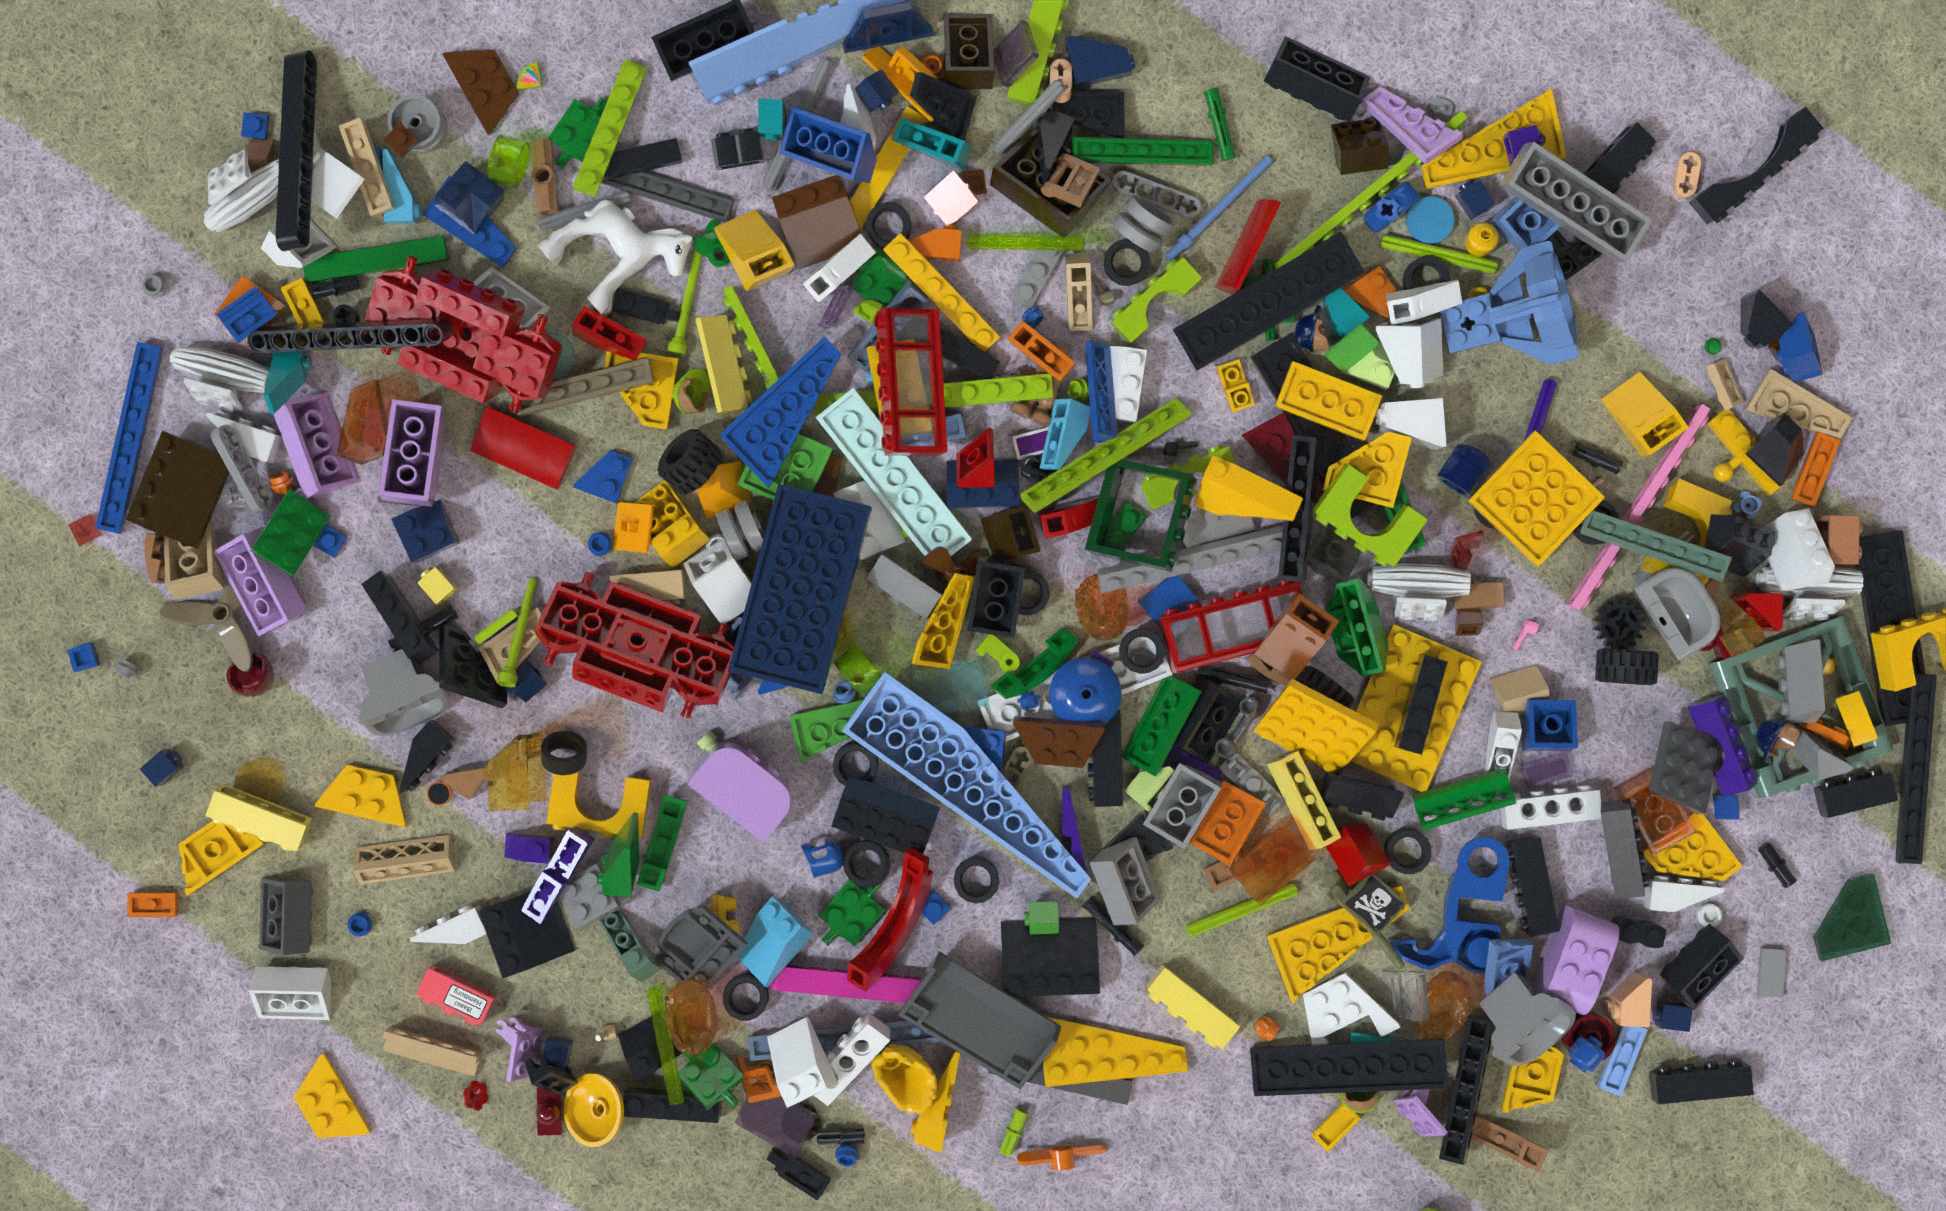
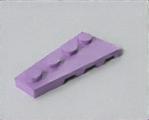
M1382 87L1377 88L1362 99V106L1424 164H1428L1463 138L1461 131L1449 129L1446 127L1445 122L1439 119L1433 120L1425 115V111L1418 107L1416 109L1410 107L1404 99Z

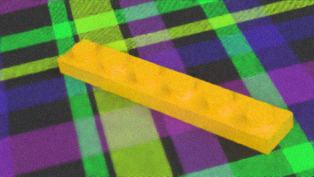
M901 232L883 249L978 349L986 352L1000 338V335Z

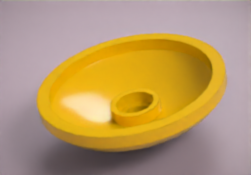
M598 1073L586 1074L577 1078L578 1084L568 1089L564 1100V1118L569 1132L579 1143L588 1147H599L611 1142L618 1134L623 1122L624 1104L620 1091L612 1080Z

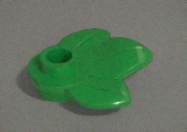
M711 220L705 229L704 236L693 238L694 247L700 255L708 257L709 262L713 266L724 267L730 262V259L714 230V227L719 224ZM722 252L724 254V258L720 260L715 257V253Z

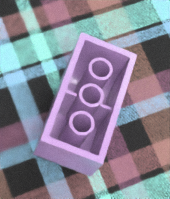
M392 399L379 488V496L382 500L433 506L437 491L445 432V412L442 406Z
M734 742L718 743L705 754L689 774L687 784L764 843L789 811L790 795L787 785L779 776V770L769 762L766 765L762 763L759 758L760 755L750 747L746 750Z
M1563 904L1557 920L1559 932H1554L1551 935L1532 988L1536 994L1545 993L1551 997H1557L1569 1004L1576 1013L1586 1015L1596 1002L1619 939V927L1617 924Z

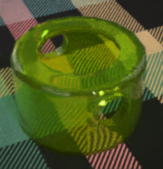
M499 135L489 155L487 165L488 178L496 183L517 189L521 185L530 157V144L506 135ZM498 156L497 163L494 165L493 160Z
M855 643L834 661V665L863 697H866L882 675L879 669Z

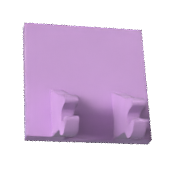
M519 1017L509 1019V1021L515 1022L516 1026H510L507 1020H499L497 1024L502 1025L503 1029H495L512 1046L506 1079L509 1082L529 1077L525 1061L530 1058L534 1063L539 1064V1048L543 1042V1037L541 1036L543 1028H532L522 1023Z
M1430 1089L1404 1090L1400 1097L1393 1099L1397 1105V1110L1404 1117H1408L1413 1123V1129L1419 1135L1445 1136L1448 1133L1426 1107Z

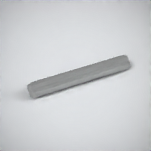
M1055 80L993 144L992 147L996 153L1003 155L1065 91L1066 88L1062 82Z
M622 191L540 217V227L545 231L568 224L575 218L584 219L586 218L584 211L594 208L602 200L613 201L618 207L631 204L630 194L628 191Z

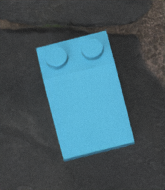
M772 896L756 914L744 939L748 944L737 957L765 987H768L812 937L814 932L786 903Z

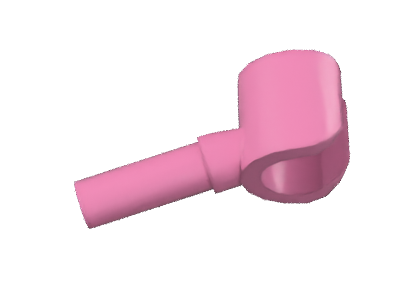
M1525 620L1520 636L1512 648L1518 650L1527 633L1535 635L1539 624L1535 621Z

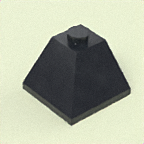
M1760 289L1741 298L1740 333L1744 336L1743 340L1749 347L1763 348L1793 325Z
M1786 413L1766 423L1745 453L1779 487L1783 485L1804 454L1802 429Z
M660 1011L618 1034L625 1060L637 1081L659 1070L682 1054Z

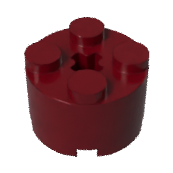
M1589 1011L1586 1015L1576 1013L1574 1024L1561 1038L1564 1047L1569 1051L1578 1037H1585L1589 1033L1590 1036L1603 1044L1601 1049L1605 1052V1058L1603 1059L1605 1060L1615 1048L1616 1041L1613 1026L1608 1020L1593 1011Z

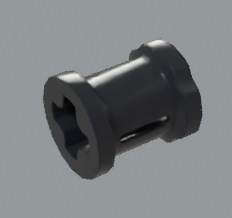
M342 304L334 309L333 319L336 323L359 322L360 314L349 305ZM346 312L351 314V316L347 317L348 321L343 320V317L346 316Z

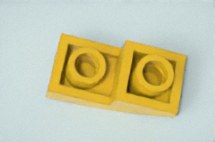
M1236 358L1216 365L1215 367L1231 412L1234 413L1254 406L1253 396L1249 383L1245 379L1240 359Z
M1859 691L1835 699L1854 747L1878 739Z

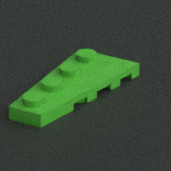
M863 699L790 715L800 762L848 739L850 736L844 733L842 728Z

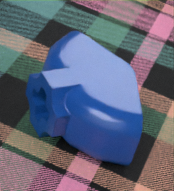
M1402 182L1365 213L1363 217L1364 222L1371 231L1375 233L1382 231L1418 201V192L1409 182Z

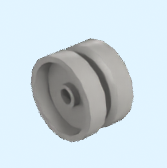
M411 94L401 97L392 105L388 113L387 124L390 132L401 122L419 140L410 150L413 153L426 154L433 152L442 145L447 136L448 125L445 115L431 100L423 96Z
M1133 194L1125 204L1128 213L1120 212L1113 221V226L1134 244L1149 252L1156 253L1163 243L1160 235H1169L1175 223L1157 206Z
M747 499L735 504L737 520L732 511L727 508L716 512L720 529L737 561L749 555L746 540H748L751 548L758 552L761 550L764 539L762 525Z

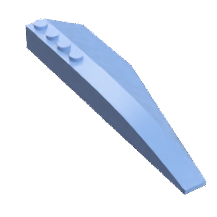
M838 0V5L836 6L833 4L822 5L812 15L803 12L798 14L797 18L791 23H787L786 19L696 58L690 61L689 64L707 103L718 105L727 100L726 96L733 93L741 95L749 90L748 87L755 83L759 86L769 82L770 77L775 74H779V76L788 74L792 71L791 67L842 44L862 11L890 6L896 3H911L914 0Z

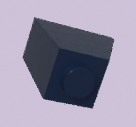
M1066 36L1065 38L1075 88L1131 76L1132 69L1135 68L1133 54L1128 53L1127 47L1075 36Z

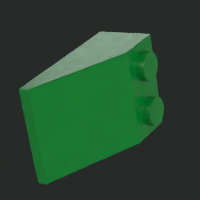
M633 812L612 840L609 851L604 852L603 866L605 868L600 870L598 884L602 885V895L632 897L640 861L639 818L636 812Z

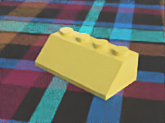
M727 315L695 318L718 414L724 417L744 412L749 408L750 404H753L750 390H745L744 381L748 379L745 367H740L738 358L742 357L739 343L735 344L733 335L737 334L734 320L729 321Z

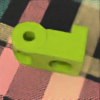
M988 634L975 649L982 657L986 652L998 661L999 667L1005 672H1014L1019 667V657L994 635Z

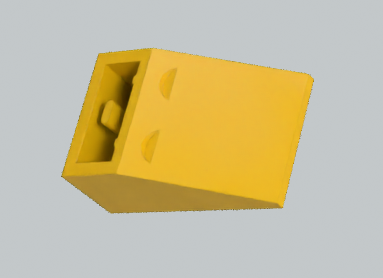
M756 210L714 227L746 292L787 275L795 266L783 242Z
M1641 372L1636 373L1600 399L1641 458L1652 455L1689 428L1675 407Z
M665 480L635 502V504L654 505L650 542L660 557L672 569L710 541L703 528Z

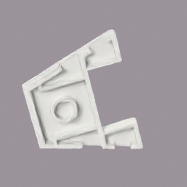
M1347 972L1303 993L1312 1044L1330 1043L1326 1035L1367 1015L1372 1019L1381 1037L1401 1027L1399 1021L1394 1019L1380 1003L1378 1004Z

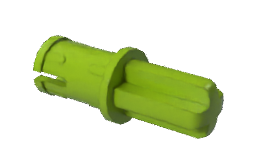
M1015 1108L1009 1126L1005 1127L1006 1134L999 1149V1152L1005 1156L1013 1155L1019 1137L1023 1136L1022 1129L1029 1116V1113L1025 1110Z

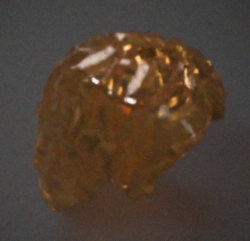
M1098 574L1087 576L1080 583L1079 588L1075 589V606L1078 610L1077 616L1083 631L1099 641L1113 640L1119 637L1125 630L1129 620L1127 590L1123 588L1101 594Z
M1442 971L1437 976L1432 977L1425 986L1424 994L1417 1002L1416 1009H1414L1417 1034L1423 1039H1450L1465 1023L1473 1008L1474 998L1470 984L1452 971Z
M694 980L676 983L670 989L668 996L664 997L670 1038L680 1052L698 1055L710 1047L717 1032L719 1023L716 1005L713 1001L714 998L703 983H698Z

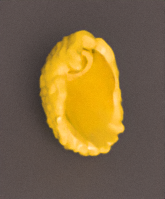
M890 1044L882 1053L877 1054L872 1059L871 1067L877 1084L881 1086L885 1094L900 1111L919 1114L926 1112L928 1107L932 1106L937 1093L936 1075L928 1063L914 1049L904 1045Z

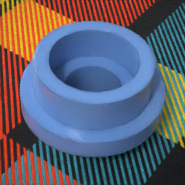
M848 681L838 683L833 690L835 701L841 704L852 701L857 694L856 687Z

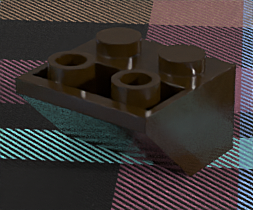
M1365 118L1350 123L1343 121L1338 124H1331L1335 159L1340 175L1388 169L1389 144L1381 124L1376 118Z
M1027 505L981 519L992 557L1010 561L1041 551Z

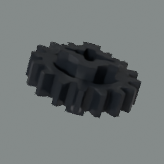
M1612 598L1611 605L1608 602H1603L1604 609L1595 610L1599 617L1592 618L1594 622H1597V626L1593 627L1592 630L1599 631L1596 639L1604 638L1603 645L1609 646L1611 644L1612 649H1618L1619 644L1621 649H1627L1628 644L1635 646L1636 641L1634 639L1643 638L1639 633L1640 630H1646V627L1641 625V622L1645 621L1646 617L1639 616L1643 611L1642 608L1634 609L1636 603L1631 601L1627 604L1626 598H1621L1619 602L1617 598ZM1616 608L1612 616L1606 617L1611 610ZM1629 613L1632 615L1633 621L1628 616ZM1620 620V622H1623V627L1615 625V622ZM1605 626H1607V628L1611 632L1610 636L1606 632ZM1631 630V634L1624 638L1625 633Z

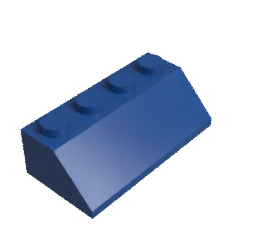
M792 107L779 154L853 181L870 184L877 161L870 133Z

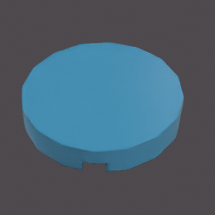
M1428 196L1420 198L1410 207L1407 213V231L1416 241L1430 245L1439 243L1448 237L1453 229L1455 220L1453 210L1446 201L1439 197Z

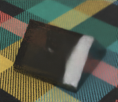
M1330 523L1327 526L1322 524L1305 556V561L1316 574L1346 583L1362 551L1354 546L1356 541L1350 537L1345 540L1334 532L1336 527Z

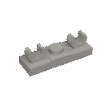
M1238 753L1231 758H1227L1218 767L1242 791L1265 802L1266 806L1263 812L1271 818L1285 803L1284 798Z

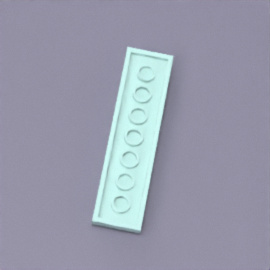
M855 388L849 390L816 417L924 556L939 546L946 548L950 556H952L973 539L908 456H885L884 449L881 446L883 431L880 420Z

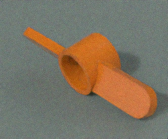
M1069 1145L1054 1146L1050 1149L1020 1152L1017 1155V1163L1023 1166L1051 1163V1169L1068 1170L1075 1167L1074 1157L1102 1154L1107 1149L1105 1145L1073 1148V1146Z

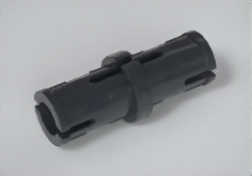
M1581 442L1576 444L1575 448L1584 451V453L1574 450L1572 456L1592 463L1591 466L1595 468L1599 466L1616 475L1620 472L1621 469L1612 464L1622 467L1623 460L1609 456L1604 453V450H1595Z

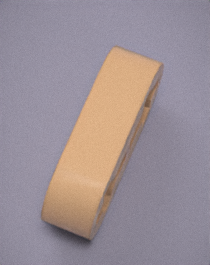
M1057 59L1050 66V85L1055 80L1062 82L1066 89L1055 102L1064 103L1072 95V67L1069 61ZM1059 69L1063 70V76H1058Z
M1687 152L1683 154L1676 164L1673 192L1681 199L1692 196L1697 189L1701 160L1696 153ZM1691 158L1690 161L1694 163V166L1689 168L1688 173H1686L1687 165L1683 164V161ZM1685 178H1687L1686 185L1690 187V190L1683 193V188H1680L1679 185L1683 184Z

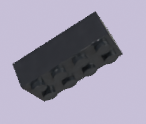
M849 775L831 827L903 853L912 847L924 854L940 807Z

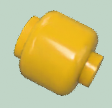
M1487 222L1475 224L1465 236V247L1471 255L1477 257H1484L1490 254L1499 241L1497 229Z

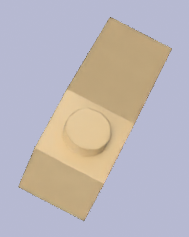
M1089 253L1065 254L1069 332L1093 330L1091 262Z
M684 570L609 576L610 581L614 583H623L632 590L647 592L653 598L661 601L668 600L674 605L681 604L680 599H686Z

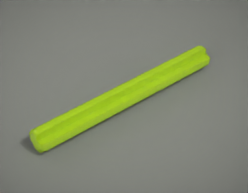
M1384 234L1381 240V247L1420 257L1432 256L1439 258L1445 263L1494 274L1498 267L1496 260L1477 257L1389 234Z
M1289 883L1186 925L1187 933L1190 937H1194L1298 895V889L1295 883Z

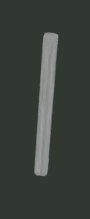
M824 58L820 59L800 101L799 109L812 112L833 67L831 61ZM782 142L762 183V186L770 191L776 189L790 157L779 154Z

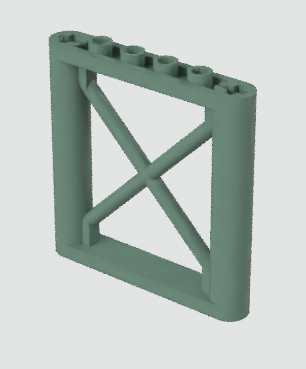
M1844 614L1830 617L1828 620L1819 621L1732 653V657L1727 659H1716L1708 663L1719 694H1723L1724 699L1731 707L1730 714L1734 723L1739 727V737L1742 744L1748 750L1750 765L1757 773L1758 784L1754 786L1758 798L1769 797L1783 791L1787 793L1801 789L1800 785L1807 782L1815 784L1823 780L1819 781L1807 768L1783 777L1779 764L1787 748L1778 750V756H1772L1770 760L1743 685L1780 702L1784 701L1783 692L1746 676L1741 664L1819 635L1822 642V671L1832 653L1846 694L1860 692L1878 737L1877 740L1859 745L1860 749L1843 754V756L1854 768L1867 765V760L1894 750ZM1826 712L1820 716L1819 719L1823 722L1847 731L1843 720ZM1790 723L1793 726L1798 725V723Z

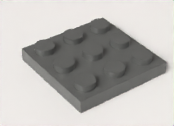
M1672 721L1664 722L1649 790L1698 815H1706L1720 747Z

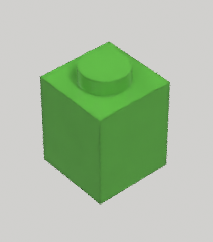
M1058 901L1029 902V911H1024L1025 926H1030V935L1059 933Z

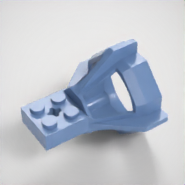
M1551 241L1522 248L1489 293L1463 300L1462 304L1440 311L1450 354L1501 342L1549 365L1579 357L1576 324L1567 284ZM1523 274L1526 275L1528 298H1524L1519 278ZM1467 318L1475 321L1471 331L1468 328H1464ZM1529 319H1535L1542 343L1534 341Z

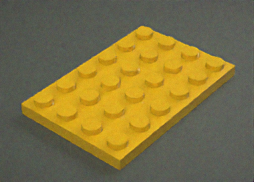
M1392 624L1387 635L1386 671L1370 675L1355 712L1379 725L1375 734L1352 758L1351 762L1418 791L1425 792L1429 787L1482 662ZM1419 655H1426L1448 661L1421 755L1396 748L1394 744Z

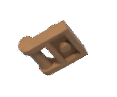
M1062 153L1057 160V167L1049 181L1044 183L1041 192L1047 197L1054 196L1081 208L1099 175L1100 168L1069 154ZM1068 168L1073 169L1064 186L1057 185L1065 170Z

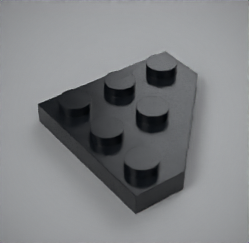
M444 624L439 629V688L503 709L508 704L507 687L500 686L496 682L481 652H477L470 644L471 638L465 631Z

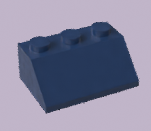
M994 460V487L969 488L957 486V461H947V508L1019 507L1018 460Z

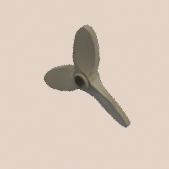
M230 582L226 586L220 601L214 605L202 602H179L166 605L159 611L160 616L165 620L178 624H216L224 647L234 664L244 672L251 671L253 655L250 644L237 621L238 613L243 607ZM226 609L227 614L225 618L220 620L221 612Z

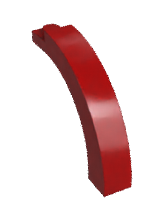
M912 847L904 852L900 885L884 922L866 947L848 964L847 981L865 992L881 978L897 958L912 934L926 903L933 876V871L928 869L930 858Z

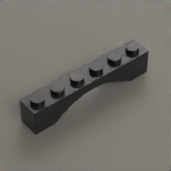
M1805 106L1779 126L1778 137L1772 152L1754 173L1738 181L1714 183L1704 189L1689 204L1706 224L1713 221L1716 224L1728 215L1726 210L1731 206L1736 208L1746 200L1744 195L1750 190L1754 193L1765 184L1763 179L1768 175L1772 178L1783 169L1782 163L1786 160L1791 162L1801 154L1799 150L1805 144L1809 147L1820 137L1817 134L1824 129L1823 126Z

